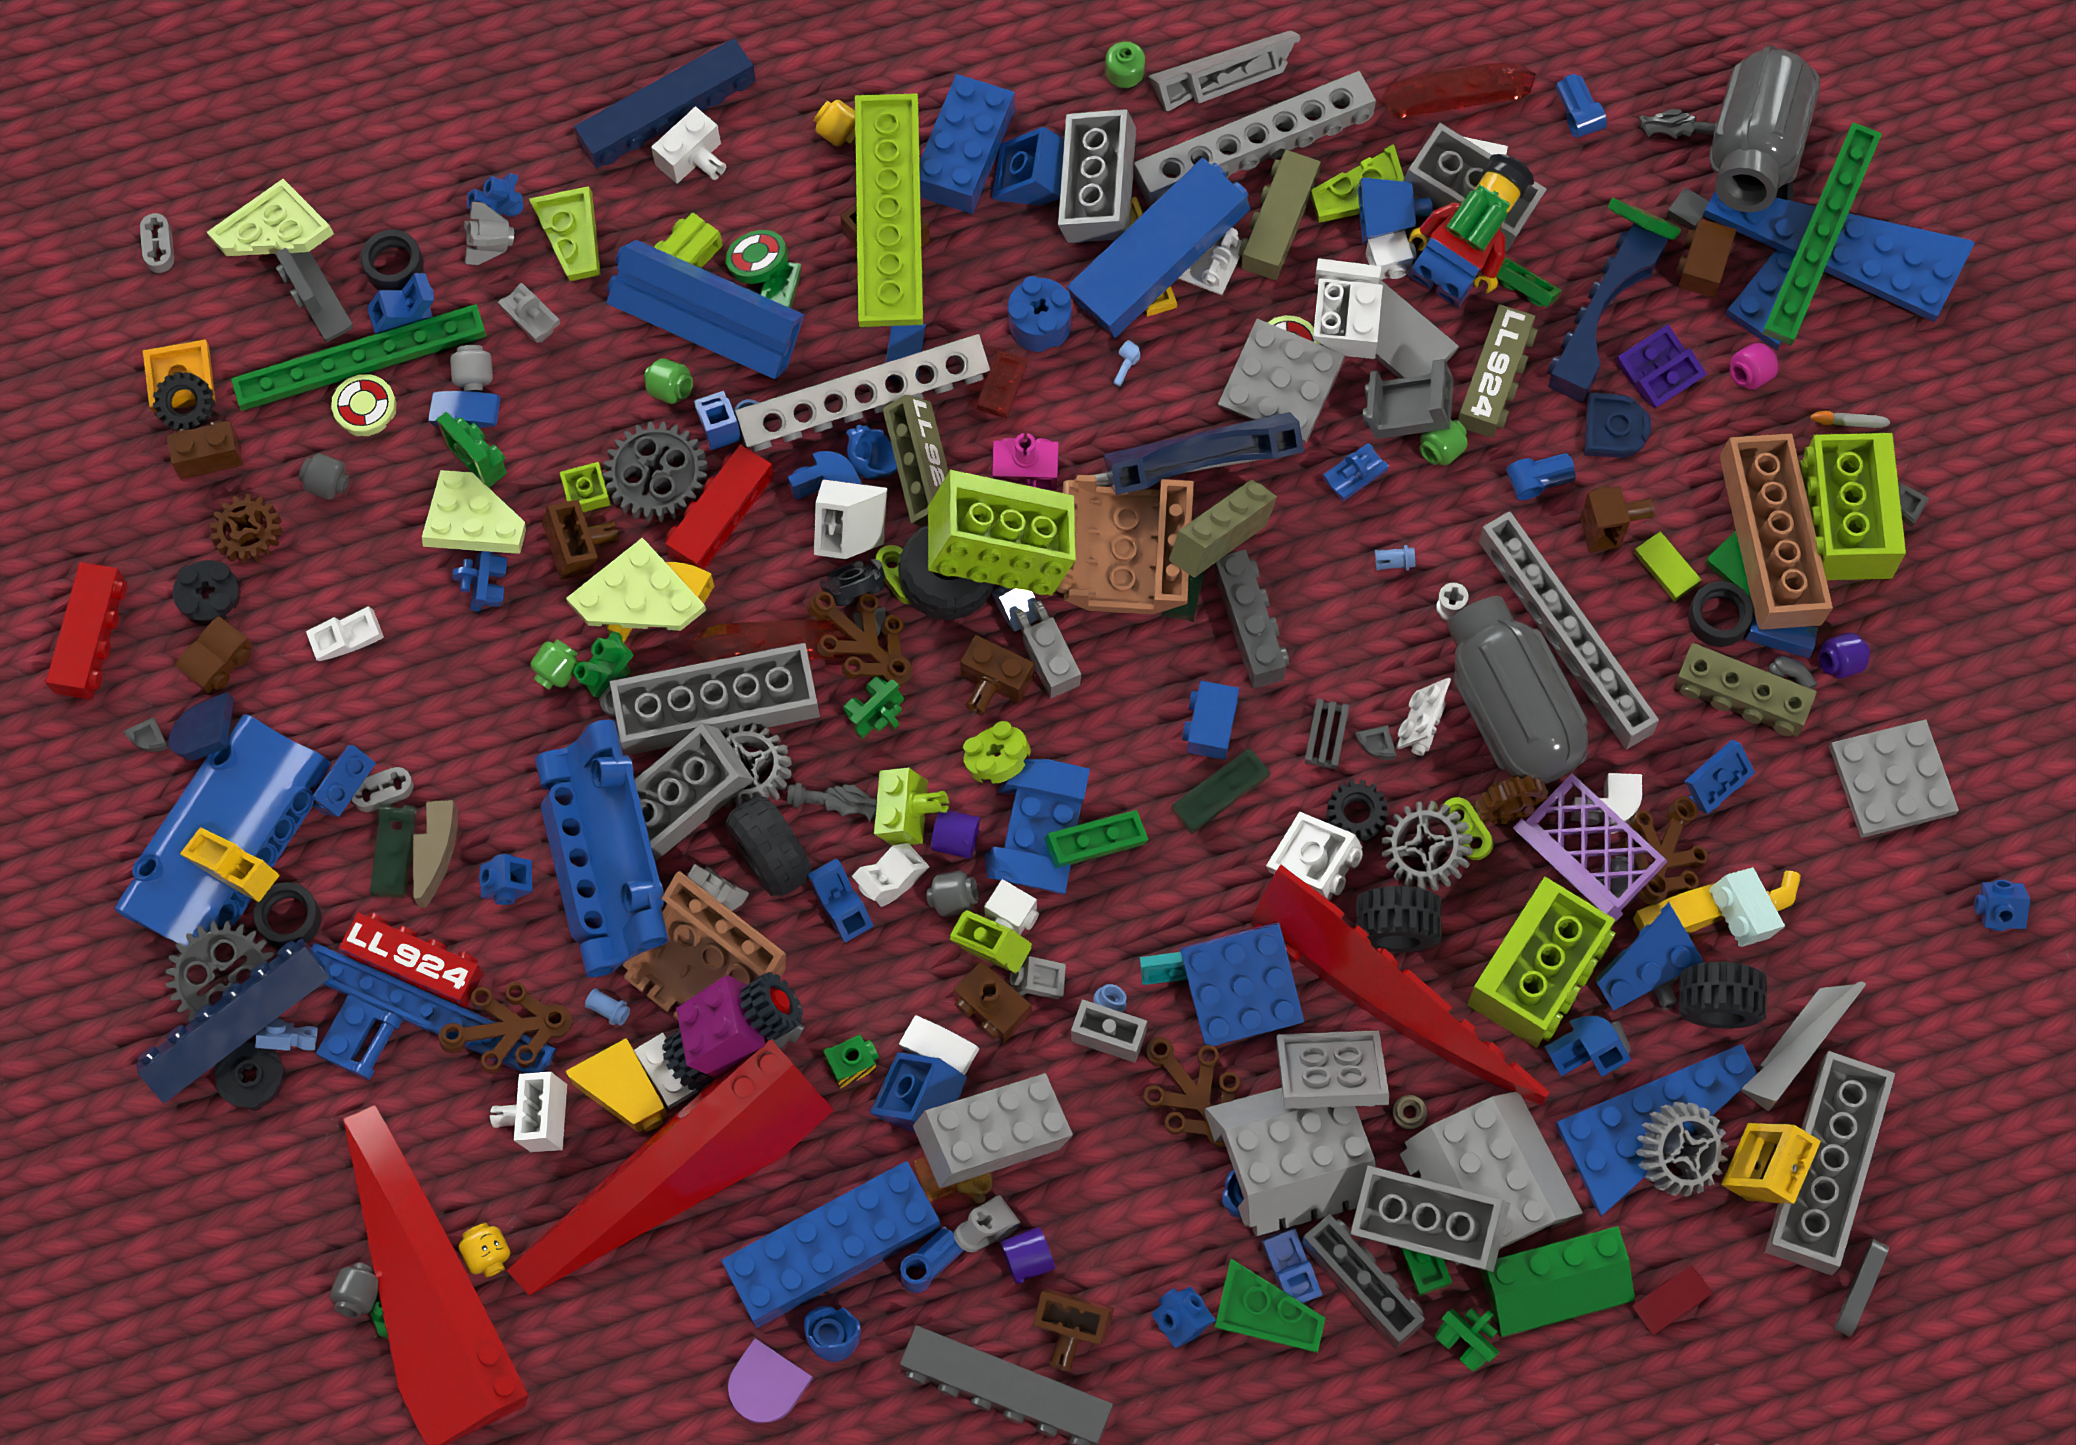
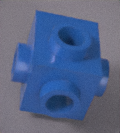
M499 854L494 856L493 860L480 865L479 882L481 898L495 900V904L510 905L515 903V899L531 893L532 861L510 854Z
M2007 880L1982 882L1981 895H1976L1975 913L1980 915L1985 928L1995 931H2005L2008 928L2026 929L2030 897L2023 883H2012Z
M1191 1286L1180 1292L1176 1288L1168 1291L1158 1300L1161 1305L1151 1314L1161 1332L1167 1336L1175 1349L1196 1339L1216 1321L1204 1305L1202 1298L1196 1294Z

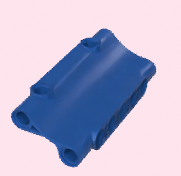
M243 714L228 736L227 748L207 755V758L142 855L135 861L132 870L134 878L114 906V910L128 920L160 934L175 944L180 942L188 945L189 942L185 934L190 932L195 937H198L199 925H202L207 932L211 931L212 921H216L218 927L224 928L226 921L230 920L231 927L234 926L252 898L240 893L181 856V851L201 827L237 844L244 852L263 860L273 868L311 810L314 799L310 789H316L331 766L329 760L321 754L279 734L252 716Z
M600 720L588 725L578 740L568 747L543 752L535 757L540 785L542 789L550 790L541 803V812L572 938L581 944L579 949L585 974L591 978L608 975L629 959L662 946L669 941L661 909L664 903L661 899L664 891L659 881L635 784L633 765L629 756L623 755L615 721ZM555 798L562 800L565 805L559 804ZM563 829L569 830L572 836L567 835ZM570 859L575 860L580 867L573 865ZM577 890L583 891L587 898L582 897ZM584 921L590 922L595 929L589 928Z

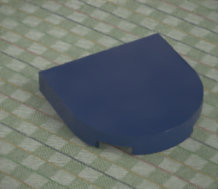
M1588 392L1584 455L1623 458L1639 452L1645 446L1650 435L1651 419L1649 414L1631 397Z
M227 692L188 709L176 721L170 732V749L177 756L188 761L200 759L226 749L234 698Z

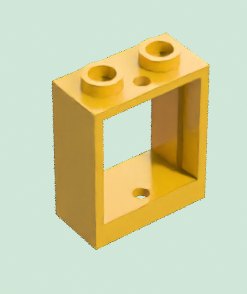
M1748 1123L1721 1185L1747 1201L1794 1204L1821 1141L1796 1125ZM1778 1144L1763 1179H1760L1774 1145ZM1757 1162L1758 1168L1755 1170L1754 1167ZM1794 1164L1797 1167L1795 1172L1792 1170Z

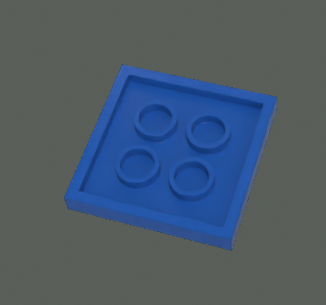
M1278 922L1179 948L1204 1046H1216L1304 1022L1281 927Z

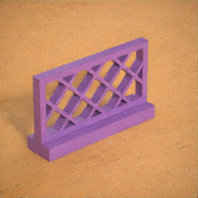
M1572 773L1526 821L1521 819L1513 827L1530 846L1593 905L1616 919L1615 922L1623 915L1621 910L1668 862ZM1575 785L1582 792L1581 805L1564 806V795ZM1588 798H1589L1594 804H1588ZM1602 810L1605 813V826L1587 827V812ZM1581 811V828L1564 829V812ZM1547 813H1558V829L1544 830L1537 823ZM1611 819L1617 824V826H1611ZM1625 831L1628 834V848L1611 849V832ZM1605 833V849L1587 850V834ZM1581 834V851H1566L1564 849V835ZM1551 836H1558V843ZM1634 840H1635L1641 847H1635V848H1634ZM1649 853L1655 859L1646 870L1634 871V854ZM1628 854V871L1611 872V855ZM1605 856V872L1590 873L1587 870V857ZM1574 857H1581V864ZM1628 877V889L1619 898L1615 897L1611 893V878ZM1597 879H1605L1604 885L1601 884Z

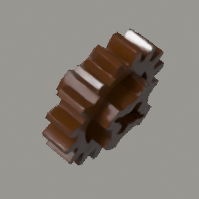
M246 494L244 501H240L237 496H233L234 504L229 505L223 502V513H213L218 522L210 524V528L214 533L211 539L217 545L219 553L221 555L227 553V557L231 562L236 560L238 556L242 564L247 563L248 557H253L256 563L260 562L259 554L263 552L265 555L270 556L271 552L268 547L270 545H279L275 536L283 534L280 525H278L282 522L278 513H275L276 510L273 504L269 503L266 505L261 496L255 502L250 494ZM262 517L267 521L266 529L262 526ZM226 529L231 532L229 535L230 542L226 538Z
M1518 775L1511 776L1505 781L1492 784L1488 788L1489 792L1482 793L1480 795L1481 798L1475 801V808L1480 821L1483 820L1484 824L1489 822L1497 824L1500 821L1502 824H1511L1517 819L1532 815L1535 812L1534 807H1540L1542 801L1548 798V791L1544 781H1541L1538 777L1532 779L1531 775H1527L1521 779Z

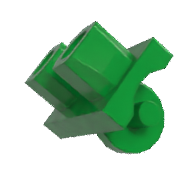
M614 631L607 639L598 638L592 645L591 652L593 657L589 662H579L573 669V673L579 683L586 685L595 697L600 698L610 686V681H614L616 677L619 679L627 678L631 673L627 663L634 655L624 645L621 634Z
M875 676L865 688L867 694L871 697L868 702L863 704L855 697L844 705V712L851 721L855 734L861 739L873 729L880 732L887 726L894 731L900 726L895 717L902 711L899 705L904 701V697L899 691V684L893 679L886 682Z
M1471 1308L1465 1316L1475 1324L1472 1326L1452 1309L1442 1317L1444 1323L1440 1326L1435 1338L1446 1348L1450 1349L1462 1337L1471 1346L1461 1356L1460 1360L1471 1371H1475L1485 1364L1486 1361L1491 1362L1500 1353L1494 1345L1479 1333L1482 1331L1490 1339L1497 1334L1498 1331L1488 1323L1494 1314L1488 1310L1481 1317Z

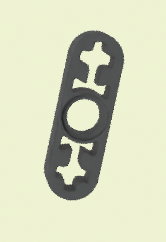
M1875 1239L1870 1241L1838 1314L1834 1330L1848 1337L1852 1336L1889 1251L1888 1245Z

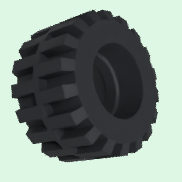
M1387 886L1375 888L1357 896L1356 926L1359 925L1369 934L1367 938L1375 949L1385 948L1387 951L1394 953L1425 950L1437 945L1441 941V899L1433 892L1416 887Z
M1707 962L1690 966L1681 971L1679 1015L1683 1019L1696 1025L1720 1029L1749 1027L1766 1019L1767 976L1759 969L1732 962Z

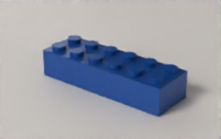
M905 1161L721 1259L757 1329L941 1230L940 1220L909 1163Z

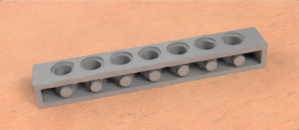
M1357 71L1134 162V180L1150 208L1202 157L1211 165L1214 162L1217 163L1227 174L1226 178H1228L1231 174L1240 170L1253 169L1260 162L1267 159L1280 158L1285 150L1289 151L1296 147L1309 146L1316 139L1326 135H1336L1343 128L1352 124L1359 125L1365 123L1374 115L1376 100L1360 71ZM1336 105H1341V106H1344L1345 108H1344V109H1338V108H1335L1334 106H1336ZM1307 117H1315L1317 120H1308ZM1280 128H1286V129H1289L1290 131H1288V132H1282V131H1279L1278 129H1280ZM1256 139L1260 140L1261 143L1256 144L1250 141ZM1224 151H1231V152H1233L1234 154H1232V155H1225V154H1223L1222 152H1224ZM1167 174H1175V175H1177V177H1176V178H1168V177H1166L1165 175H1167Z
M976 334L734 411L738 422L743 446L745 448L752 446L753 451L756 452L772 447L770 440L783 437L784 443L803 437L801 430L813 427L816 433L832 428L831 421L842 417L845 423L863 418L862 411L874 408L875 414L883 412L884 407L906 394L924 399L922 394L924 391L934 389L935 394L954 389L952 383L964 379L966 385L983 380L982 373L991 370L980 335ZM949 357H955L960 361L961 369L956 375L949 373L946 369V361ZM919 366L928 368L931 373L930 381L927 384H922L916 379L915 373ZM889 376H895L900 380L901 387L896 394L890 393L885 387V381ZM859 385H864L870 390L871 396L867 403H860L855 398V389ZM828 395H835L840 400V408L836 413L827 411L824 406L825 398ZM798 404L807 406L810 411V417L805 423L797 421L794 417V409ZM767 414H774L778 417L780 426L777 431L769 432L764 428L763 419Z
M1509 511L1483 526L1479 539L1480 545L1623 747L1627 750L1652 735L1659 719L1513 514Z

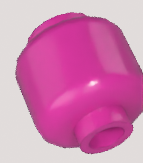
M1759 342L1752 343L1732 356L1730 362V374L1734 382L1749 390L1757 389L1769 382L1778 372V361L1775 352L1767 345Z

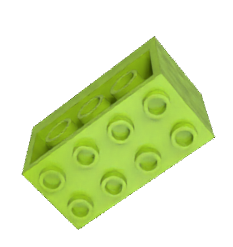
M1893 434L1814 435L1809 447H1805L1804 458L1799 460V465L1816 533V553L1821 555L1826 580L1892 579L1906 554Z
M950 470L928 506V571L941 573L944 576H956L971 579L975 582H986L1009 589L1016 588L1039 595L1052 596L1076 561L1074 495Z
M1544 877L1478 979L1467 1005L1538 1048L1543 1039L1549 1042L1563 1018L1560 1012L1566 1015L1577 998L1576 996L1581 989L1577 985L1585 986L1596 964L1602 959L1616 934L1611 930L1616 919L1547 877Z

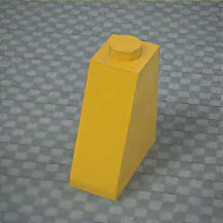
M627 1038L566 1070L573 1086L636 1132H640L643 1129L646 1132L659 1127L664 1122L663 1119L668 1116L665 1107Z

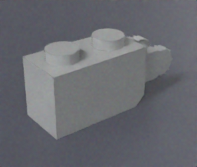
M1041 601L1033 603V610L1040 623L1031 626L1026 613L1022 609H1018L1014 613L1023 632V643L1031 661L1034 662V667L1051 699L1080 686L1081 673L1054 618H1049Z

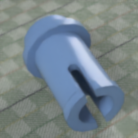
M1404 545L1403 549L1375 550L1376 571L1393 568H1405L1406 571H1409V567L1416 566L1414 548H1408L1407 545Z
M597 988L590 992L585 1001L586 1008L609 1019V1024L611 1025L618 1024L621 1026L630 1014V1008L626 1006L627 1003L621 1000L618 1002L600 992Z

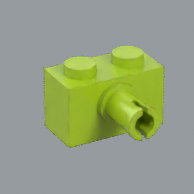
M910 768L880 771L874 834L892 846L909 843L910 845L923 844L925 814L947 812L948 806H941V804H949L946 792L927 793L928 780Z

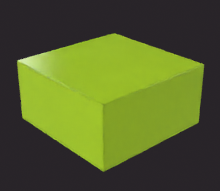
M599 462L560 472L567 502L579 499L583 512L610 505Z

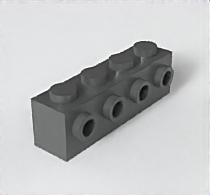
M1246 549L1227 554L1214 563L1213 574L1252 689L1284 681L1286 666L1290 664L1286 648L1284 646L1279 647L1276 638L1279 636L1276 619L1274 617L1269 618L1266 607H1269L1265 588L1259 589L1256 580L1259 578L1255 559L1249 560Z
M1329 1214L1303 1237L1301 1245L1396 1350L1422 1327L1425 1321L1422 1316L1423 1311L1411 1298L1408 1300L1398 1290V1283L1388 1272L1383 1273L1375 1264L1376 1260L1369 1250L1364 1246H1358L1351 1238L1352 1234L1348 1227L1341 1220L1338 1219L1336 1221Z

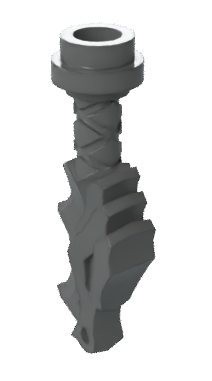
M1670 109L1656 114L1654 117L1643 115L1639 117L1640 129H1644L1649 138L1656 133L1670 135L1674 139L1681 135L1691 138L1695 133L1714 135L1717 121L1716 123L1697 122L1695 116L1683 113L1680 109Z
M802 783L789 785L787 804L793 805L794 808H799L805 802L824 805L827 811L836 810L840 813L841 817L859 813L866 816L870 822L876 816L877 800L871 799L868 794L858 789L855 785L845 784L842 787H829L826 792L805 790V787H802Z

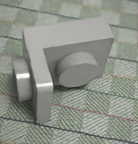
M1029 956L1025 959L1019 972H1011L1010 983L1013 985V989L1021 996L1029 993L1058 1000L1063 997L1066 964Z

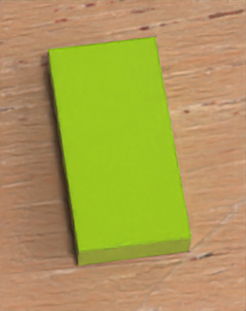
M1661 531L1634 551L1635 556L1674 602L1701 583L1700 577Z

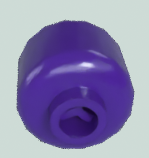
M1847 632L1824 641L1819 652V663L1824 672L1833 678L1843 679L1866 669L1869 662L1870 649L1860 636Z

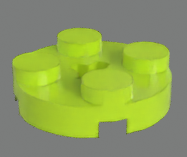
M1007 721L996 723L992 728L969 738L963 745L965 751L964 763L971 777L978 782H982L981 779H990L992 784L1007 781L1020 773L1025 767L1024 759L1027 754L1030 757L1031 753L1030 745L1024 733L1020 729L1012 727ZM997 752L1001 753V755L997 757L994 756V754Z

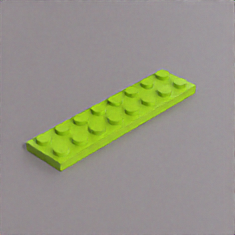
M918 94L855 95L859 327L923 325Z

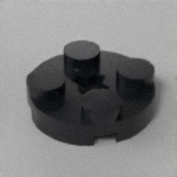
M871 559L872 565L865 566L862 560L844 564L828 573L830 579L825 582L822 578L820 587L823 592H828L833 596L836 606H844L853 602L854 597L865 593L875 594L885 588L883 580L886 575L879 560Z
M204 560L195 562L190 566H184L179 570L178 578L173 586V599L182 615L189 618L195 624L209 625L218 616L224 620L227 618L226 614L233 607L235 609L239 604L241 595L239 582L225 563ZM206 586L215 589V592L209 594L208 599H203V596L199 594L200 590Z
M251 1041L252 1043H243L215 1065L214 1074L216 1075L217 1090L227 1103L239 1109L257 1111L278 1096L284 1084L286 1070L283 1067L281 1058L274 1049L255 1048L256 1041ZM254 1067L257 1068V1078L254 1081L244 1083L245 1077L242 1075V1072L245 1069L251 1071Z

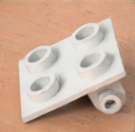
M1231 227L1178 279L1223 295L1240 258L1238 253L1242 240H1239L1237 236L1238 231Z
M1450 678L1417 690L1412 695L1409 702L1411 710L1408 718L1402 723L1398 731L1400 739L1396 747L1397 749L1410 745L1412 747L1411 751L1420 756H1423L1425 751H1429L1434 737L1432 734H1435L1437 730L1434 725L1439 724L1446 706L1444 699L1451 681Z

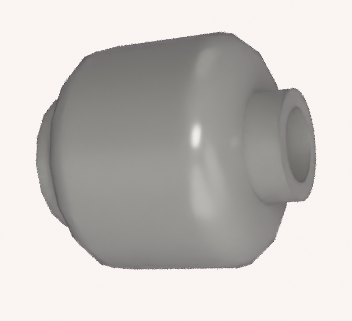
M460 346L457 348V352L452 354L450 366L452 383L454 385L463 387L464 391L482 392L483 386L492 382V358L489 352L483 350V346Z

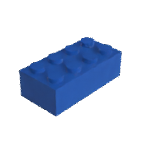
M959 74L955 75L920 159V198L973 214L999 152L1000 145L1015 113L1014 91Z

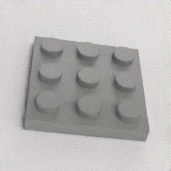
M1256 319L1220 398L1218 407L1250 421L1291 412L1300 422L1302 441L1306 444L1342 366L1345 355Z
M1926 719L1835 741L1830 744L1829 749L1861 838L1956 815L1959 811Z
M1379 1030L1277 1034V1051L1284 1109L1389 1105V1091Z

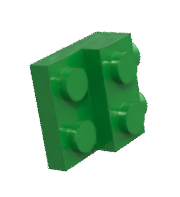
M447 411L436 419L446 446L488 488L507 474L503 463L506 460L505 456L497 446L493 444L490 447L483 440L485 435L475 423L469 425L462 417L454 420Z

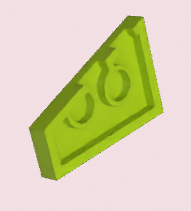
M1394 144L1385 148L1384 152L1372 159L1369 157L1360 162V166L1347 173L1342 172L1311 190L1310 197L1318 223L1359 214L1357 185L1361 178L1403 181L1404 176Z
M590 187L529 198L568 279L574 281L599 276L600 264L593 193Z

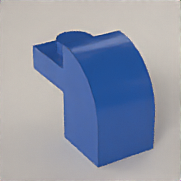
M414 273L402 291L379 290L367 307L375 334L433 317L430 306L434 301V291L429 285L426 273Z
M724 391L694 400L695 409L710 450L742 441L737 419L729 398H726Z
M831 451L813 453L815 466L801 467L788 476L790 491L795 500L819 491L822 480L862 485L852 463L843 455Z
M837 858L807 874L820 906L844 943L874 927L864 903L853 890L843 866Z
M1583 1016L1569 1021L1574 1030L1545 1046L1561 1076L1592 1060L1601 1077L1631 1061L1627 1050L1611 1023L1598 1016Z

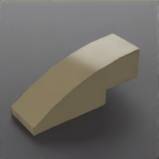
M453 800L426 802L427 834H413L414 900L419 908H426L434 897L447 872L454 851L458 827V809Z

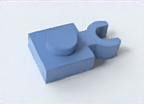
M275 1019L256 1034L255 1048L290 1051L291 1046H296L303 1050H315L318 1028L313 1026L294 1028V1023Z

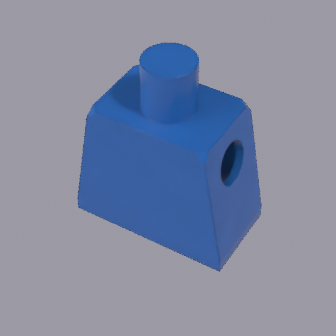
M1361 178L1357 185L1362 245L1367 244L1368 239L1405 231V234L1408 235L1416 227L1415 217H1429L1432 213L1431 198H1414L1413 186L1410 182Z

